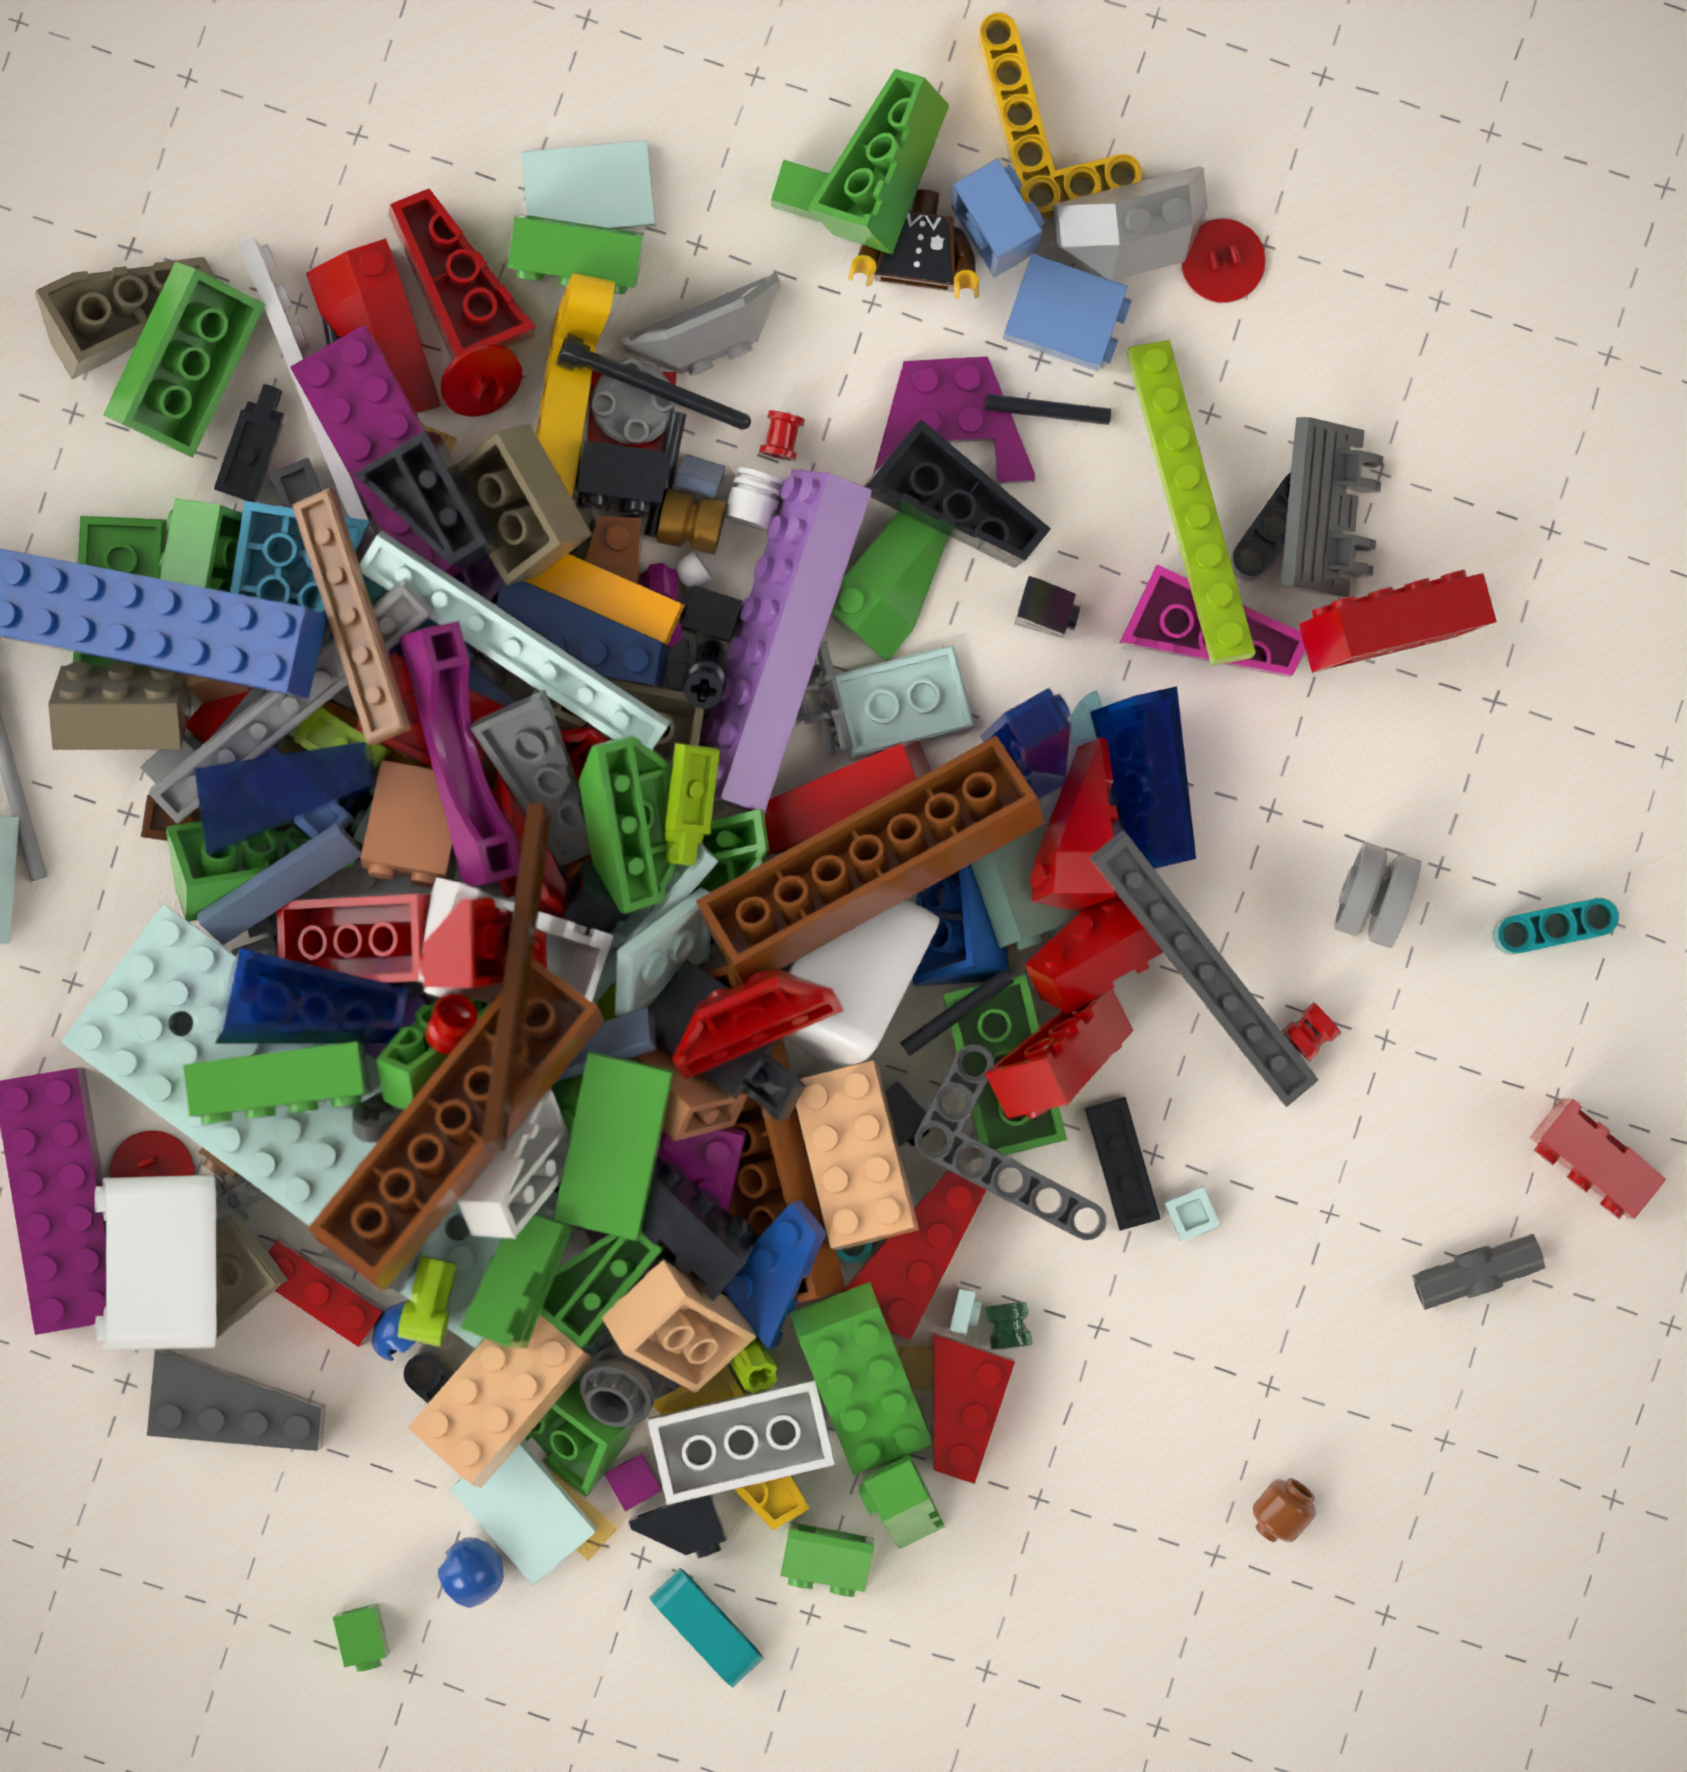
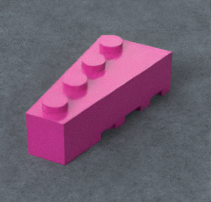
M1157 564L1119 644L1210 662L1188 579ZM1243 605L1256 653L1253 658L1224 663V665L1289 678L1293 676L1305 651L1301 632Z

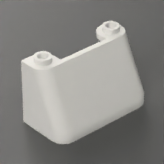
M436 877L430 896L424 941L462 899L490 897L496 901V907L507 908L512 912L514 910V903L479 891V889ZM539 911L536 928L547 934V969L592 1002L614 935L593 928L589 929L574 922ZM419 971L418 981L424 982V977ZM503 984L475 988L425 987L424 992L438 997L454 992L491 1005L502 992Z
M905 900L792 962L787 973L832 988L841 1002L844 1011L785 1036V1038L835 1070L866 1060L881 1041L939 925V917L926 908Z
M214 1176L103 1178L102 1186L95 1188V1211L103 1212V1217L106 1221V1307L104 1308L103 1316H96L95 1319L96 1342H103V1350L214 1348L216 1343V1187Z

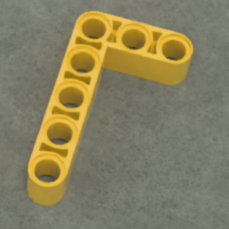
M998 12L988 15L980 26L979 46L1010 164L1022 184L1019 190L1025 204L1030 202L1029 194L1032 190L1036 188L1046 189L1052 196V202L1045 207H1036L1042 218L1048 219L1054 217L1053 204L1083 197L1075 195L1070 188V183L1076 178H1085L1091 182L1093 191L1089 195L1121 187L1111 178V172L1118 167H1125L1132 172L1134 181L1131 184L1140 182L1142 167L1136 158L1128 154H1118L1055 171L1017 25L1008 14ZM993 27H1002L1008 31L1010 38L1003 44H994L988 40L986 33ZM1004 67H1012L1019 72L1020 80L1013 85H1006L999 81L997 73ZM1021 107L1029 112L1031 120L1025 125L1018 126L1009 120L1007 114L1011 109ZM1025 148H1034L1040 153L1042 160L1035 166H1026L1020 162L1018 154Z
M578 273L571 274L554 318L535 434L571 498L577 474L592 370L583 367L582 370L573 368L570 371L556 365V360L568 333L584 339L583 344L590 346V351L595 353L597 342L611 310L615 290L614 281Z

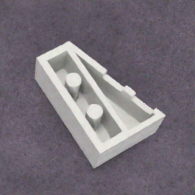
M551 1089L547 1091L507 1140V1147L504 1153H497L459 1199V1205L472 1236L515 1238L561 1182L570 1135Z

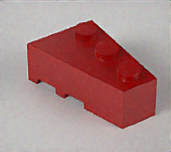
M933 1332L934 1471L975 1484L1015 1360Z

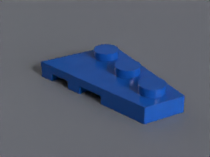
M801 1200L790 1203L759 1237L745 1265L723 1289L768 1350L779 1346L784 1334L781 1332L787 1315H790V1312H793L796 1306V1293L802 1279L808 1277L826 1235L824 1229Z

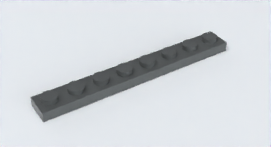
M1119 832L1089 857L1091 862L1283 1105L1289 1106L1319 1081L1125 832Z

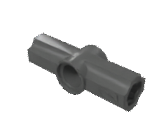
M1529 1234L1492 1248L1488 1245L1455 1256L1454 1261L1420 1271L1412 1275L1422 1307L1424 1310L1464 1296L1472 1298L1503 1287L1505 1282L1539 1272V1270L1546 1267L1542 1251L1534 1234Z

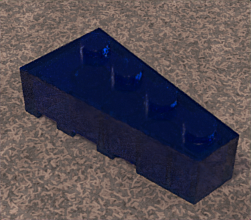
M1177 686L1138 694L1090 711L1096 738L1101 737L1108 741L1113 777L1110 791L1114 806H1117L1120 830L1129 836L1154 870L1196 859Z
M359 742L194 768L207 854H219L240 843L252 840L273 829L297 821L311 813L376 787L377 777L372 745L367 742Z

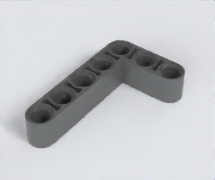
M968 1045L962 1048L953 1060L916 1131L915 1146L919 1153L925 1158L1077 1238L1093 1240L1099 1237L1107 1224L1106 1214L1099 1205L961 1133L988 1081L985 1073L994 1066L993 1057L985 1047ZM970 1051L980 1052L986 1059V1068L979 1076H969L962 1068V1059ZM957 1089L964 1093L966 1106L959 1114L952 1115L943 1109L942 1097L947 1091ZM936 1127L944 1131L947 1141L942 1150L932 1153L923 1147L921 1139L927 1129ZM974 1147L982 1151L984 1164L980 1170L970 1173L961 1167L960 1156L964 1150ZM1006 1168H1015L1022 1175V1184L1014 1192H1005L998 1185L999 1174ZM1045 1188H1053L1060 1195V1204L1052 1212H1043L1036 1204L1037 1195ZM1083 1208H1091L1098 1215V1224L1090 1232H1081L1075 1226V1215Z

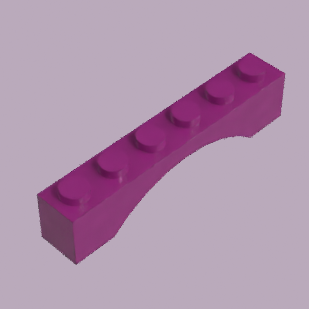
M455 621L401 636L399 639L463 884L475 887L518 876L521 858L514 831L503 817L492 796L477 754L473 732L470 729L472 726L468 687L470 662L460 623Z

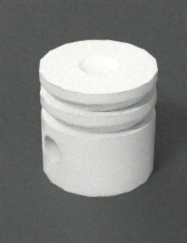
M738 467L737 473L740 474V477H735L734 479L737 487H732L723 516L737 523L767 531L771 520L776 516L780 504L776 499L781 498L780 488H782L784 481L764 472Z

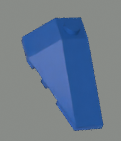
M971 864L924 889V892L917 893L916 904L926 908L938 916L940 920L936 932L912 977L913 986L980 982L993 977L1004 968L1009 972L1007 946L999 947Z

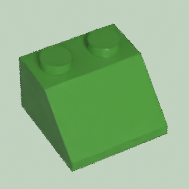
M790 1522L780 1576L788 1577V1585L813 1589V1584L819 1583L830 1585V1593L855 1597V1591L865 1592L874 1550V1537Z

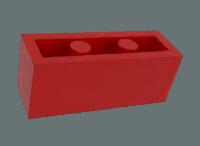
M283 1239L276 1240L268 1253L288 1280L275 1292L357 1347L362 1346L374 1330L377 1320L386 1308Z

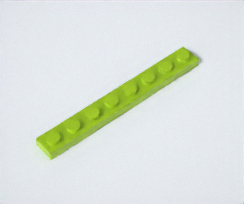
M1170 340L1129 347L1126 353L1211 665L1253 658L1256 653Z

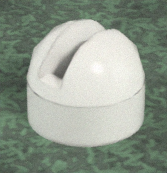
M695 550L685 556L678 564V579L687 587L694 588V585L700 587L713 579L709 569Z

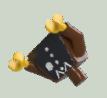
M917 189L913 199L912 211L908 212L893 254L861 245L857 257L852 260L848 279L852 281L854 274H865L868 277L866 286H871L874 279V281L954 292L956 299H959L961 289L970 288L974 291V298L979 297V276L976 274V261L972 248L964 231L954 227L953 218L937 215L940 193L932 190Z

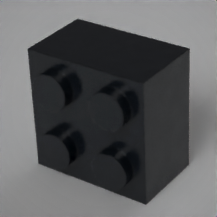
M584 440L581 442L572 500H577V508L601 511L602 507L612 505L619 506V514L644 516V513H649L650 509H654L662 504L668 452Z

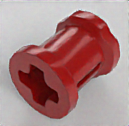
M769 410L767 418L771 421L765 444L760 445L759 453L782 460L795 461L797 456L794 452L799 427L804 426L805 419L790 413Z

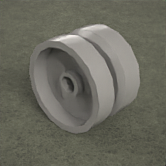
M1363 842L1342 887L1334 929L1355 936L1362 931L1369 914H1372L1368 929L1370 942L1392 948L1402 929L1412 902L1422 861L1400 854L1393 859L1386 876H1383L1387 862L1386 849Z

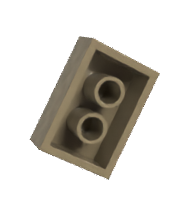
M530 424L496 432L456 464L501 545V548L489 554L506 586L538 577L592 535Z
M74 662L67 666H61L48 703L52 749L181 750L192 711L190 690L186 687L185 674L145 666H133V664L116 662L109 666H91L86 662Z

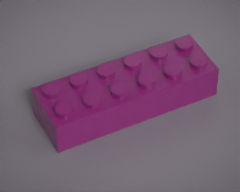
M366 326L359 327L290 366L380 531H384L452 577L465 571L466 569L450 565L416 534L409 524L396 512L389 509L382 502V499L353 475L425 431L376 340ZM489 555L486 556V557H484L483 559L479 560L478 562L474 563L473 565H475V564L481 562L482 560L488 558Z
M76 1067L1 1080L0 1129L34 1334L39 1335L95 1325L96 1316H103L104 1308L106 1307V1221L104 1220L103 1212L95 1211V1188L102 1186L103 1175L85 1068Z

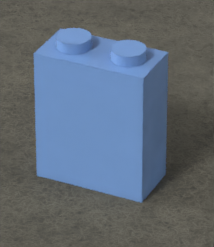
M1031 253L1003 339L1099 372L1102 361L1111 363L1118 339L1111 337L1115 322L1123 324L1125 322L1132 301L1124 297L1128 286Z

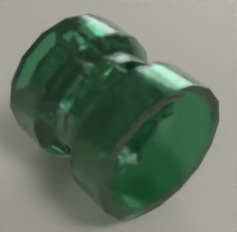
M1027 1302L985 1307L987 1320L994 1324V1328H992L993 1333L989 1337L991 1350L1009 1349L1033 1344L1031 1331L1026 1328V1323H1023V1320L1029 1315Z

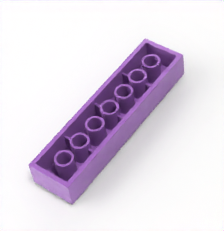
M792 469L790 476L786 478L782 485L780 493L782 501L777 516L769 524L767 530L768 542L763 556L756 563L754 569L755 581L750 596L746 598L741 607L740 617L742 620L737 635L728 646V662L724 671L725 684L722 697L712 707L710 716L701 727L700 746L717 748L720 751L714 801L749 811L762 809L765 813L872 490L831 473Z

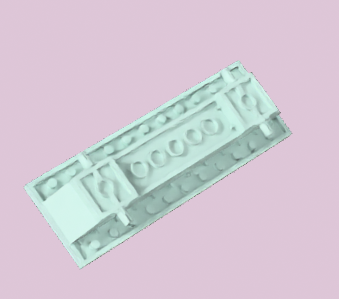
M162 904L61 1040L62 1044L307 1225L314 1221L378 1143L363 1142L353 1134L352 1112L357 1105L336 1108L332 1107L331 1100L319 1101V1110L289 1113L288 1106L275 1107L276 1116L245 1119L244 1111L232 1113L233 1121L217 1124H202L201 1117H189L183 1064L350 1043L351 1041L166 904ZM366 1053L371 1095L361 1096L362 1102L382 1091L377 1061L368 1053ZM553 1190L536 1213L554 1219L559 1194ZM457 1202L429 1236L421 1255L458 1264L447 1309H450L447 1328L476 1349L484 1338L462 1330L460 1327L484 1278L487 1264L492 1255L495 1254L501 1238L472 1236L459 1202ZM420 1257L404 1291L399 1292L409 1300Z

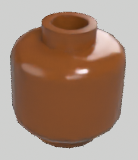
M1289 1478L1287 1481L1280 1479L1273 1481L1253 1505V1515L1258 1521L1255 1526L1257 1531L1271 1542H1276L1278 1539L1285 1542L1295 1541L1316 1516V1508L1313 1504L1315 1496L1305 1485L1293 1478Z

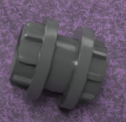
M612 1340L606 1342L598 1349L592 1365L587 1369L581 1380L580 1391L586 1403L588 1413L597 1421L612 1427H628L643 1421L648 1416L653 1407L654 1399L658 1397L665 1384L666 1377L623 1354L616 1341Z

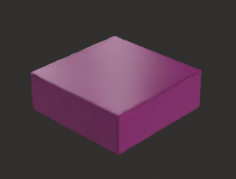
M643 1453L636 1455L604 1474L624 1511L631 1509L663 1490Z

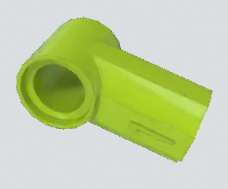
M423 1255L420 1256L410 1300H406L402 1311L398 1337L437 1347L442 1346L450 1316V1309H447L458 1264Z
M757 1334V1337L730 1361L743 1388L753 1394L758 1391L769 1390L778 1380L776 1377L777 1366L767 1347Z

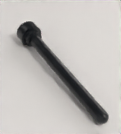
M568 333L563 341L556 360V365L570 371L573 368L582 370L583 367H586L741 430H746L751 425V417L748 414L590 351V346L583 344L584 339Z

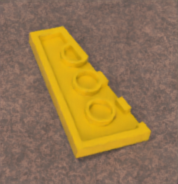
M727 1364L698 1392L694 1393L683 1386H679L676 1390H672L655 1400L653 1407L660 1414H665L745 1394ZM792 1475L734 1489L772 1530L810 1509Z

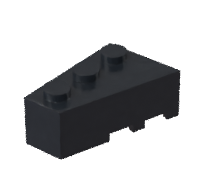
M425 430L353 474L361 483L368 486L382 499V502L389 509L396 512L409 524L412 530L450 565L466 569L501 548L498 539L441 435Z

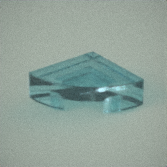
M1097 690L1086 695L1077 704L1069 722L1071 745L1111 731Z

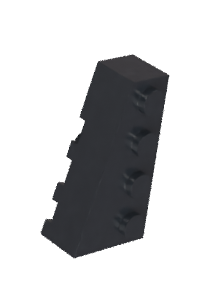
M921 419L909 429L864 484V487L872 490L871 498L1013 568L1026 561L1051 530L1049 526Z
M657 1155L642 1224L643 1234L654 1245H667L677 1259L674 1264L686 1276L692 1271L695 1272L707 1284L702 1292L714 1301L745 1265L758 1236L753 1233L752 1226L744 1218L738 1215L732 1216L720 1206L719 1199L706 1188L699 1189L687 1179L686 1172L678 1164L670 1160L666 1162Z

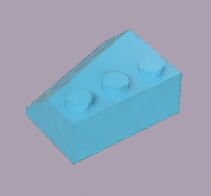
M245 501L230 593L302 606L325 613L293 508ZM344 517L354 551L356 552L371 521Z

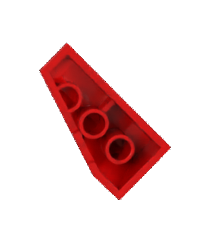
M385 238L345 251L306 272L319 314L330 325L337 336L342 338L365 325L376 340L416 414L440 407V400L387 239Z
M1100 737L1077 747L1034 860V867L1030 875V884L1033 887L1032 902L1078 911L1118 896L1089 859V857L1114 837L1112 823L1118 819L1117 806L1109 805L1108 792L1113 784L1108 741L1105 738Z
M490 897L462 899L423 943L419 967L424 977V987L475 988L503 984L513 912L507 908L496 907V901ZM536 928L533 958L547 968V934Z

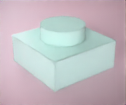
M1204 1186L1164 1202L1180 1242L1220 1226Z
M958 1287L949 1326L950 1331L967 1334L968 1325L977 1326L982 1302L974 1300L975 1291Z

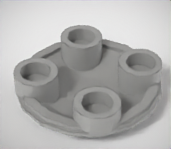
M633 359L625 360L621 363L669 382L660 370L647 363ZM602 374L593 389L591 408L596 423L607 436L620 443L639 445L653 441L666 431L670 411L675 410V403Z

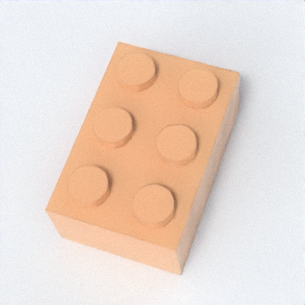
M664 1260L651 1269L632 1290L617 1300L614 1306L601 1317L623 1354L694 1393L698 1392L757 1337L751 1326L728 1297L720 1293L712 1301L702 1292L706 1286L704 1283L690 1275L686 1276L681 1270Z

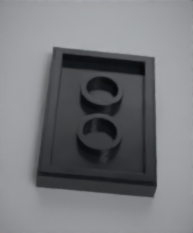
M686 959L648 1008L654 1015L656 1045L674 1056L697 1004L707 1000L711 993L728 987ZM783 1038L772 1041L699 1075L736 1100Z

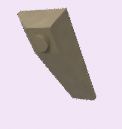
M198 257L156 262L153 266L127 269L126 266L112 268V271L89 274L88 271L73 272L37 289L35 295L50 344L71 380L108 363L136 346L175 262L196 268L217 279L206 259Z

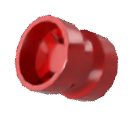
M447 994L436 1002L432 1018L428 1022L425 1033L427 1042L433 1049L440 1053L451 1054L477 1021L478 1012L473 1002L459 994Z
M1314 1002L1304 1010L1303 1017L1298 1022H1290L1282 1029L1287 1039L1308 1061H1311L1319 1054L1322 1044L1326 1041L1332 1042L1341 1034L1335 1023ZM1308 1023L1320 1037H1317L1306 1024Z

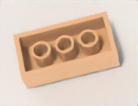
M872 1060L799 1079L806 1087L796 1103V1108L830 1248L838 1251L919 1230L879 1064Z
M540 1314L527 1349L506 1347L484 1339L409 1425L408 1429L468 1483L482 1488L594 1357L583 1348L578 1347Z

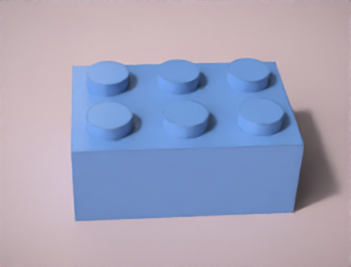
M998 158L953 184L951 208L994 278L1029 258L1031 253L1035 254L1038 252L1043 231L1041 225L1044 224V220L1032 201L1025 204L1019 190L1022 184L1010 164L1003 167Z

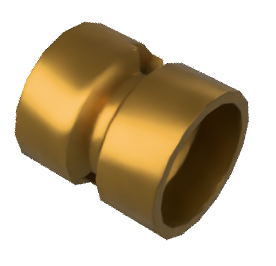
M668 489L662 508L657 543L681 547L686 541H689L693 550L715 555L721 535L726 501L707 497L703 498L699 503H694L690 493Z

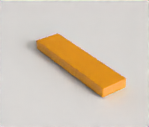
M566 554L538 577L524 580L529 584L665 644L669 643L685 606L570 554Z

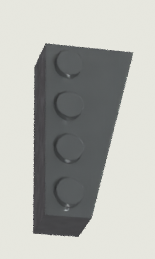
M167 1349L155 1350L147 1436L318 1451L323 1448L327 1405L259 1383L251 1378L213 1367L199 1360L190 1359Z

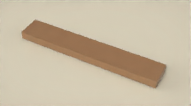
M328 488L292 504L366 741L368 744L376 745L410 730L411 727L336 491Z

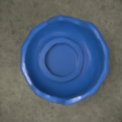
M406 1301L387 1308L375 1324L372 1336L374 1351L388 1361L394 1360L391 1355L397 1351L400 1353L406 1352L416 1342L398 1337L399 1323Z
M467 1537L455 1542L445 1552L447 1558L438 1569V1578L445 1593L456 1604L467 1608L481 1605L500 1589L504 1580L503 1562L500 1555L489 1543L478 1538Z

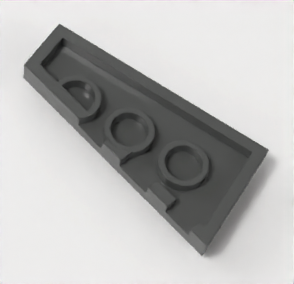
M546 690L475 720L470 729L525 813L527 814L528 803H540L546 807L551 817L548 848L559 865H566L591 854L579 783Z

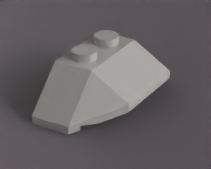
M1198 166L1053 204L1058 246L1110 281L1185 262L1208 209L1204 167Z
M775 272L670 318L621 337L620 340L624 351L679 374L689 371L691 376L714 367L712 361L724 355H728L730 360L743 356L753 350L751 344L757 342L780 288L778 275Z

